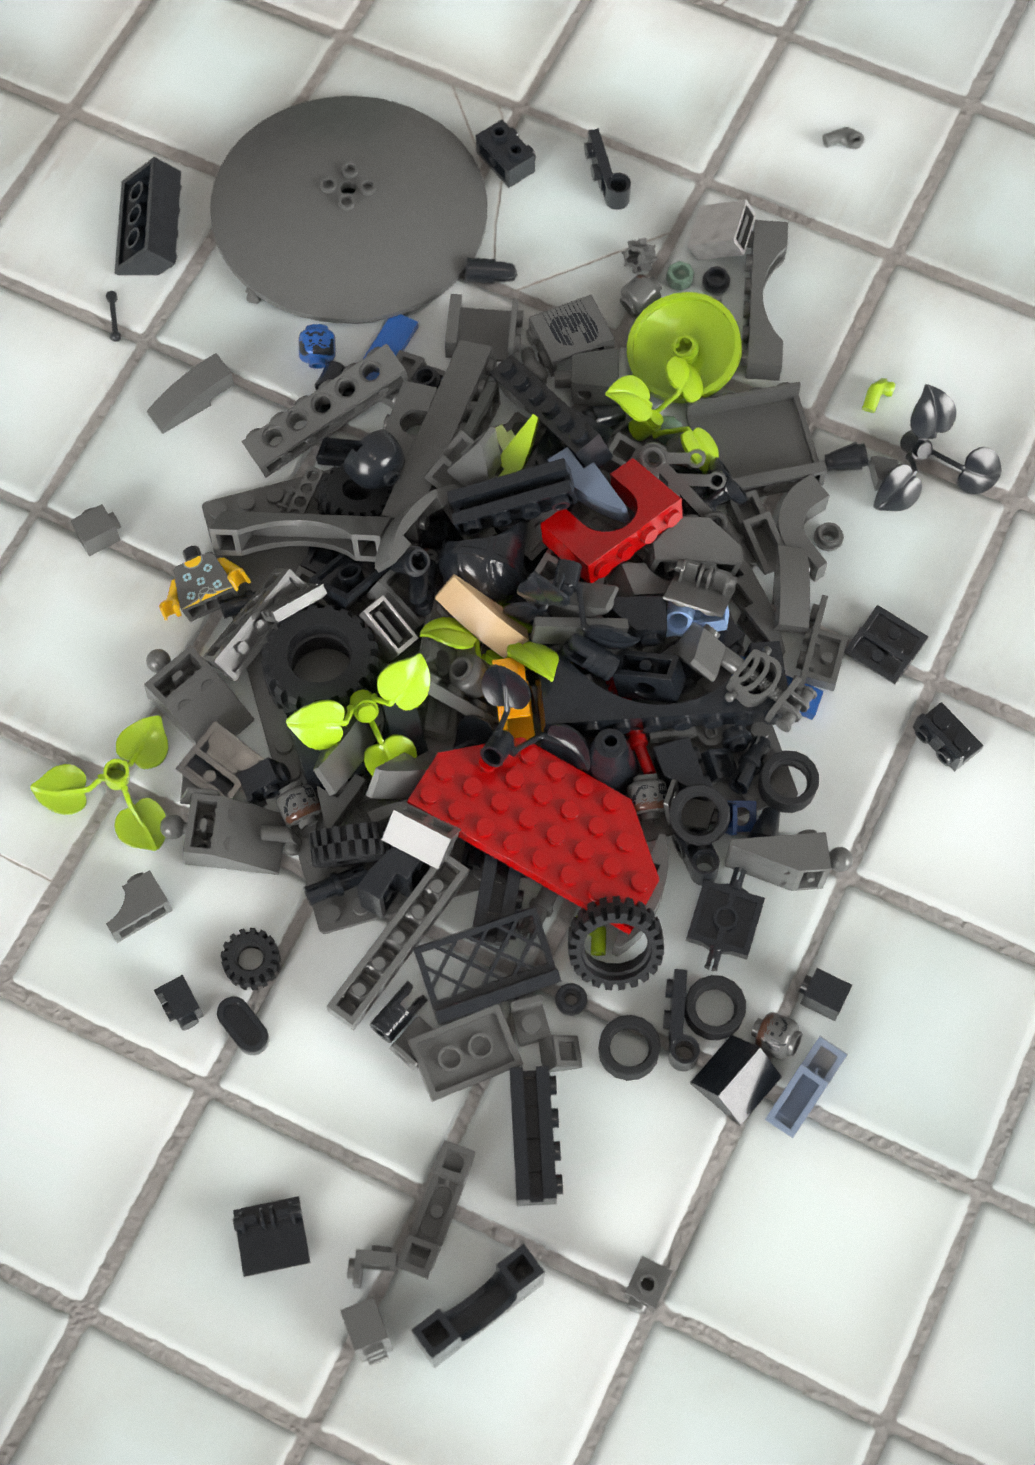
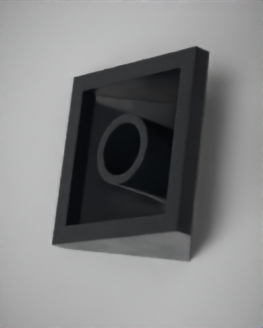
M341 553L311 577L309 583H313V585L315 583L318 585L323 584L327 591L326 596L323 597L324 601L328 605H335V609L340 611L341 608L349 609L367 594L391 568L388 567L378 573L375 569V562L355 561Z
M731 1035L693 1078L690 1084L736 1124L741 1126L782 1076L760 1047Z

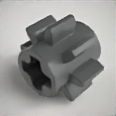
M647 238L628 241L629 247L621 253L624 255V267L629 266L633 268V274L641 273L642 270L644 272L651 271V264L658 260L655 252L656 245L647 244Z

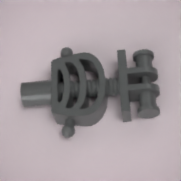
M769 646L763 647L762 652L753 649L745 660L726 647L720 665L733 675L726 686L729 692L726 693L725 700L732 702L736 698L744 706L755 707L771 697L776 703L767 713L765 720L770 723L775 715L780 712L783 716L776 721V725L780 730L789 732L791 725L794 722H799L802 718L799 711L807 712L810 708L809 702L817 697L816 691L810 686H804L800 695L794 692L802 680L798 676H796L785 691L782 692V689L777 688L782 668L778 660L769 656L772 653V649ZM758 665L761 667V674L756 673ZM768 671L772 674V682L765 678ZM757 689L762 692L760 694H753Z

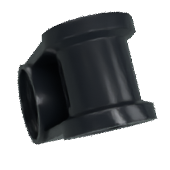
M693 828L689 829V831L697 834L708 832ZM673 832L671 836L674 847L683 860L693 882L701 886L704 879L715 882L720 859L713 844L700 846L690 844ZM701 863L709 864L713 869H711L710 871H702L697 867V865Z

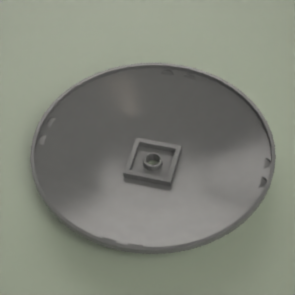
M336 96L310 100L290 106L271 115L249 130L234 145L219 168L213 185L210 213L216 244L224 261L242 284L252 289L255 295L283 311L303 318L330 323H366L385 320L420 308L442 295L466 272L467 258H475L481 246L487 222V195L480 169L465 145L440 122L425 113L394 101L364 96ZM346 188L354 189L355 192L353 194H344L342 193V190Z

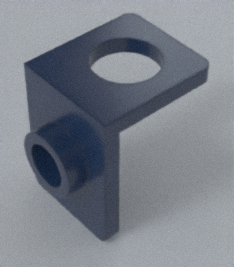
M726 801L730 807L731 820L725 833L737 835V832H750L757 821L756 801ZM739 807H744L749 812V819L744 825H737Z

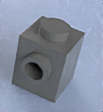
M103 504L95 508H89L80 516L70 520L78 539L89 556L121 540L117 529L121 528V525L114 512L108 514Z
M642 1256L623 1296L624 1299L629 1301L627 1306L642 1314H646L647 1310L654 1313L673 1271Z

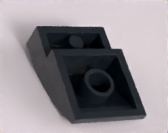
M393 846L373 865L357 886L361 907L383 919L398 894L401 893L409 897L431 865Z

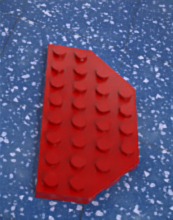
M523 737L514 738V746H518L527 739ZM534 743L519 751L515 757L509 755L499 767H492L481 758L480 751L485 744L439 752L407 801L408 804L460 828L459 838L579 907H583L585 910H587V904L592 901L599 906L600 898L607 897L608 903L613 902V896H620L621 903H624L626 897L633 898L634 905L640 901L646 906L660 880L632 799ZM611 923L612 926L628 935L634 928L628 924Z

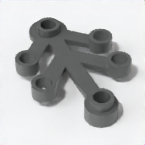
M651 442L643 446L639 453V463L658 479L660 473L668 481V487L679 497L681 495L701 517L710 519L718 517L721 520L720 527L725 531L728 525L726 515L721 511H713L690 486H707L714 490H719L725 486L726 475L719 470L713 471L711 474L677 473L669 465L689 464L693 468H699L706 460L704 451L693 449L690 452H668L662 444L657 442ZM649 453H658L659 461H650ZM694 453H698L702 457V461L698 464L691 460V455ZM714 475L721 476L723 479L722 484H713L712 477Z

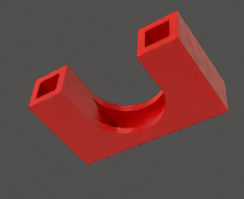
M634 458L610 474L612 488L623 503L636 514L628 525L610 532L592 530L581 523L567 509L557 511L540 523L543 543L559 558L581 564L580 576L587 583H594L599 578L607 576L614 567L623 561L629 560L636 551L644 545L652 543L658 535L669 527H674L683 518L682 498Z

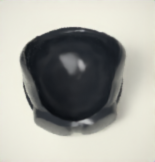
M521 520L510 529L496 536L464 540L459 531L454 529L443 541L437 561V568L444 583L446 584L451 576L455 574L497 604L502 605L509 602L517 593L519 584L527 579V576L523 573L524 551L528 533L527 522Z

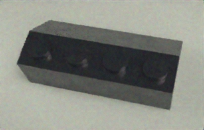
M156 157L150 159L121 182L114 271L119 276L160 275L173 267L177 260L179 199L182 189L181 171Z

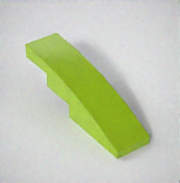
M532 414L500 454L501 466L504 470L498 477L524 470L533 447L540 419L535 414Z

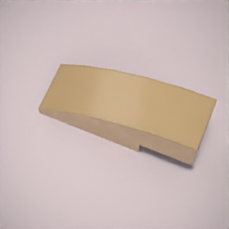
M455 574L451 576L435 596V599L458 622L503 658H506L508 655V645L516 644L517 642L524 644L529 641L528 629L504 614L502 606Z

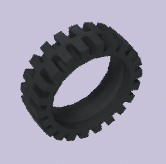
M613 896V902L608 903L607 897L600 898L599 906L594 901L588 903L587 910L582 907L578 911V916L573 917L571 927L568 930V953L571 966L574 967L577 975L581 974L582 980L586 983L592 979V986L597 988L604 983L605 990H612L613 985H618V990H625V983H629L631 988L638 986V979L643 983L649 980V973L654 975L658 971V965L661 966L663 961L664 937L658 917H655L654 911L650 907L646 910L645 904L640 901L634 905L633 898L626 897L624 903H621L620 896ZM611 923H622L641 930L647 938V946L641 954L632 960L623 963H605L594 959L586 952L584 941L587 935L598 927Z

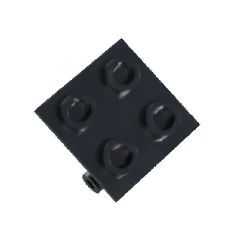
M299 1196L233 1210V1226L237 1233L243 1277L311 1263Z

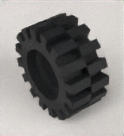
M244 928L240 929L239 935L231 934L229 936L230 942L225 941L223 944L224 951H221L222 967L228 979L235 986L238 984L244 990H247V987H251L252 990H258L257 986L262 984L264 988L268 985L267 981L269 979L273 981L276 978L275 972L280 970L279 962H281V956L277 944H275L271 935L267 936L266 931L260 930V932H257L256 928H250V932H245ZM249 948H256L263 954L261 965L253 970H246L239 965L240 954Z

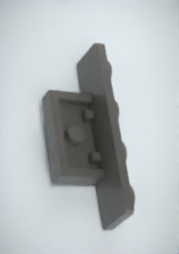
M822 595L819 605L813 603L809 621L814 622L813 628L809 627L805 632L802 644L807 646L806 652L800 651L796 668L801 670L798 677L802 679L794 691L798 695L801 694L805 684L834 691L848 637L820 629L828 600L826 595Z

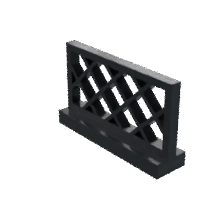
M536 906L413 948L435 1019L439 1024L561 982ZM531 915L535 927L529 939L513 932L519 919ZM512 922L509 929L501 926ZM496 927L507 932L499 949L483 942L488 930ZM481 933L479 939L472 937V935ZM511 935L527 942L519 959L503 952ZM536 935H538L540 944L534 942ZM467 938L476 943L468 960L452 953L458 940ZM451 943L448 950L441 947ZM531 945L543 950L546 963L533 967L523 962ZM480 946L496 953L488 970L473 963ZM437 949L445 953L438 970L425 964L423 952ZM450 956L466 964L458 981L442 973ZM501 956L516 962L511 975L506 977L493 973ZM521 965L528 968L526 970L518 972ZM470 966L486 973L480 986L472 988L462 983ZM428 971L435 974L432 982ZM491 976L497 979L488 983ZM439 977L456 984L449 997L437 1000L434 987ZM460 987L466 989V991L457 993Z

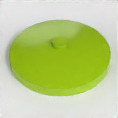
M695 292L674 293L650 304L635 320L627 340V359L633 376L643 381L649 389L650 395L662 401L667 400L677 390L668 382L664 371L665 364L671 358H682L695 368L703 383V393L700 398H708L721 390L729 382L739 365L742 353L741 335L732 313L718 300ZM680 394L672 403L683 404L688 403V401Z

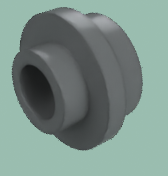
M832 522L821 524L814 533L815 544L824 551L838 549L844 539L841 528ZM830 536L833 538V540L829 541L824 539L823 537Z

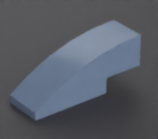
M568 447L548 459V462L562 458L565 459L571 469L577 500L609 518L624 523L630 520L625 504L594 462L583 468Z
M819 1036L765 1120L791 1138H794L848 1054L822 1036Z

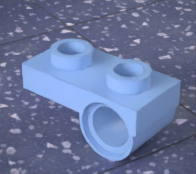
M668 601L666 637L683 636L693 622L702 627L707 623L718 632L727 630L728 606L721 618L718 616H707L699 610L679 607Z

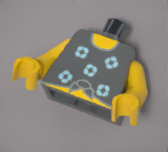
M190 546L183 550L185 562L174 568L175 578L170 583L167 599L160 603L159 608L165 621L172 614H176L177 617L182 616L181 608L188 620L192 622L221 609L219 600L240 596L238 592L239 585L244 582L249 584L251 580L242 568L225 557L216 558L213 552L202 554L198 546Z

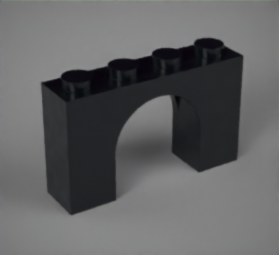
M375 685L378 697L382 698L378 692L377 685ZM396 703L391 707L380 704L384 716V726L381 732L383 740L385 741L392 735H403L409 738L415 745L417 757L427 752L428 747L417 708L403 710ZM297 710L285 713L286 718H289ZM290 729L306 783L311 785L314 790H317V786L326 790L313 770L321 750L306 746ZM364 760L348 781L352 779L355 773L361 777L363 774L369 773Z
M521 1245L496 1264L494 1275L473 1294L444 1313L440 1308L411 1329L415 1342L432 1366L436 1368L544 1284L545 1271L526 1245Z

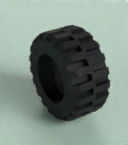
M325 604V608H317V605H310L308 610L298 611L291 615L292 617L276 623L278 629H271L267 635L268 643H265L262 648V670L269 695L272 696L273 702L278 709H284V713L301 709L317 701L332 700L343 706L346 716L347 706L350 705V698L353 693L358 690H368L372 694L377 693L375 685H377V680L381 673L378 644L375 641V635L371 628L365 627V621L359 616L353 618L352 611L341 608L338 611L335 609V605ZM317 649H334L342 652L350 659V663L343 673L325 682L307 681L293 672L296 664L304 655Z

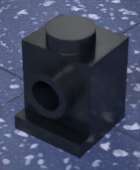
M269 757L237 775L247 801L260 807L268 805L266 799L279 796V790L291 784L289 781L291 774L287 766Z
M183 975L154 989L169 1021L172 1022L176 1019L181 1030H188L199 1023V1019L204 1017Z

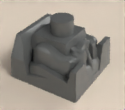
M390 569L377 581L366 596L371 600H378L384 595L407 625L414 631L424 623L425 616L418 615L415 610L416 605L410 601L408 589L410 576L394 572ZM438 582L436 584V594L442 589Z

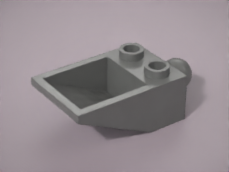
M191 645L172 661L169 654L163 649H154L147 655V667L152 672L157 673L144 684L147 698L193 745H196L214 721H217L235 736L254 722L253 716L212 666Z
M192 793L188 822H184L180 816L175 814L168 815L161 821L160 830L164 837L174 840L180 838L183 834L185 835L183 847L185 865L279 875L283 843L260 840L262 824L286 827L280 812L224 796ZM207 819H211L213 821V823L210 826H208Z
M813 829L802 830L794 835L730 839L725 857L726 867L731 869L739 867V872L743 868L747 871V875L790 891L823 889L831 869L836 872H844L851 867L853 862L851 852L844 847H836L829 852L826 832L817 833Z

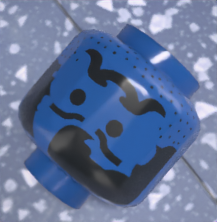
M311 324L306 326L298 338L299 358L309 364L310 368H325L326 364L329 361H333L336 356L335 334L328 330L326 325Z

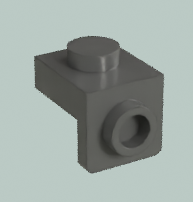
M373 1245L371 1250L356 1249L355 1258H349L347 1279H353V1287L361 1289L363 1269L397 1272V1253H392L391 1247Z

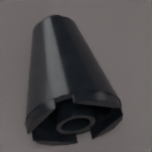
M612 728L604 729L588 745L591 757L589 771L581 768L577 769L619 793L626 795L627 786L633 782L634 777L638 776V762L625 736L620 731Z

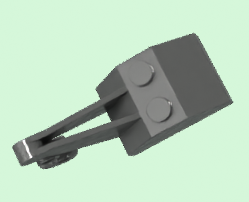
M581 502V507L587 514L582 523L586 527L600 532L621 529L628 525L636 515L626 506L630 520L624 523L592 510ZM697 515L684 516L674 527H669L658 535L652 543L644 545L633 554L642 563H646L647 567L654 574L668 581H672L676 573L675 568L678 560L684 561L685 558L700 563L697 575H699L702 565L706 564L705 571L715 567V574L717 569L731 572L733 573L732 576H735L743 564L742 546L712 519ZM605 577L599 578L594 583L604 584Z

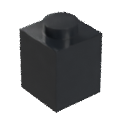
M817 968L813 977L806 975L798 991L804 994L800 1005L835 1021L850 992L852 984Z

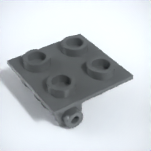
M686 558L684 561L678 560L675 568L676 573L663 599L679 607L693 608L707 616L722 618L735 591L737 577L732 576L733 573L717 569L715 578L712 580L715 567H711L708 578H705L703 576L706 564L702 565L700 573L697 575L700 563Z

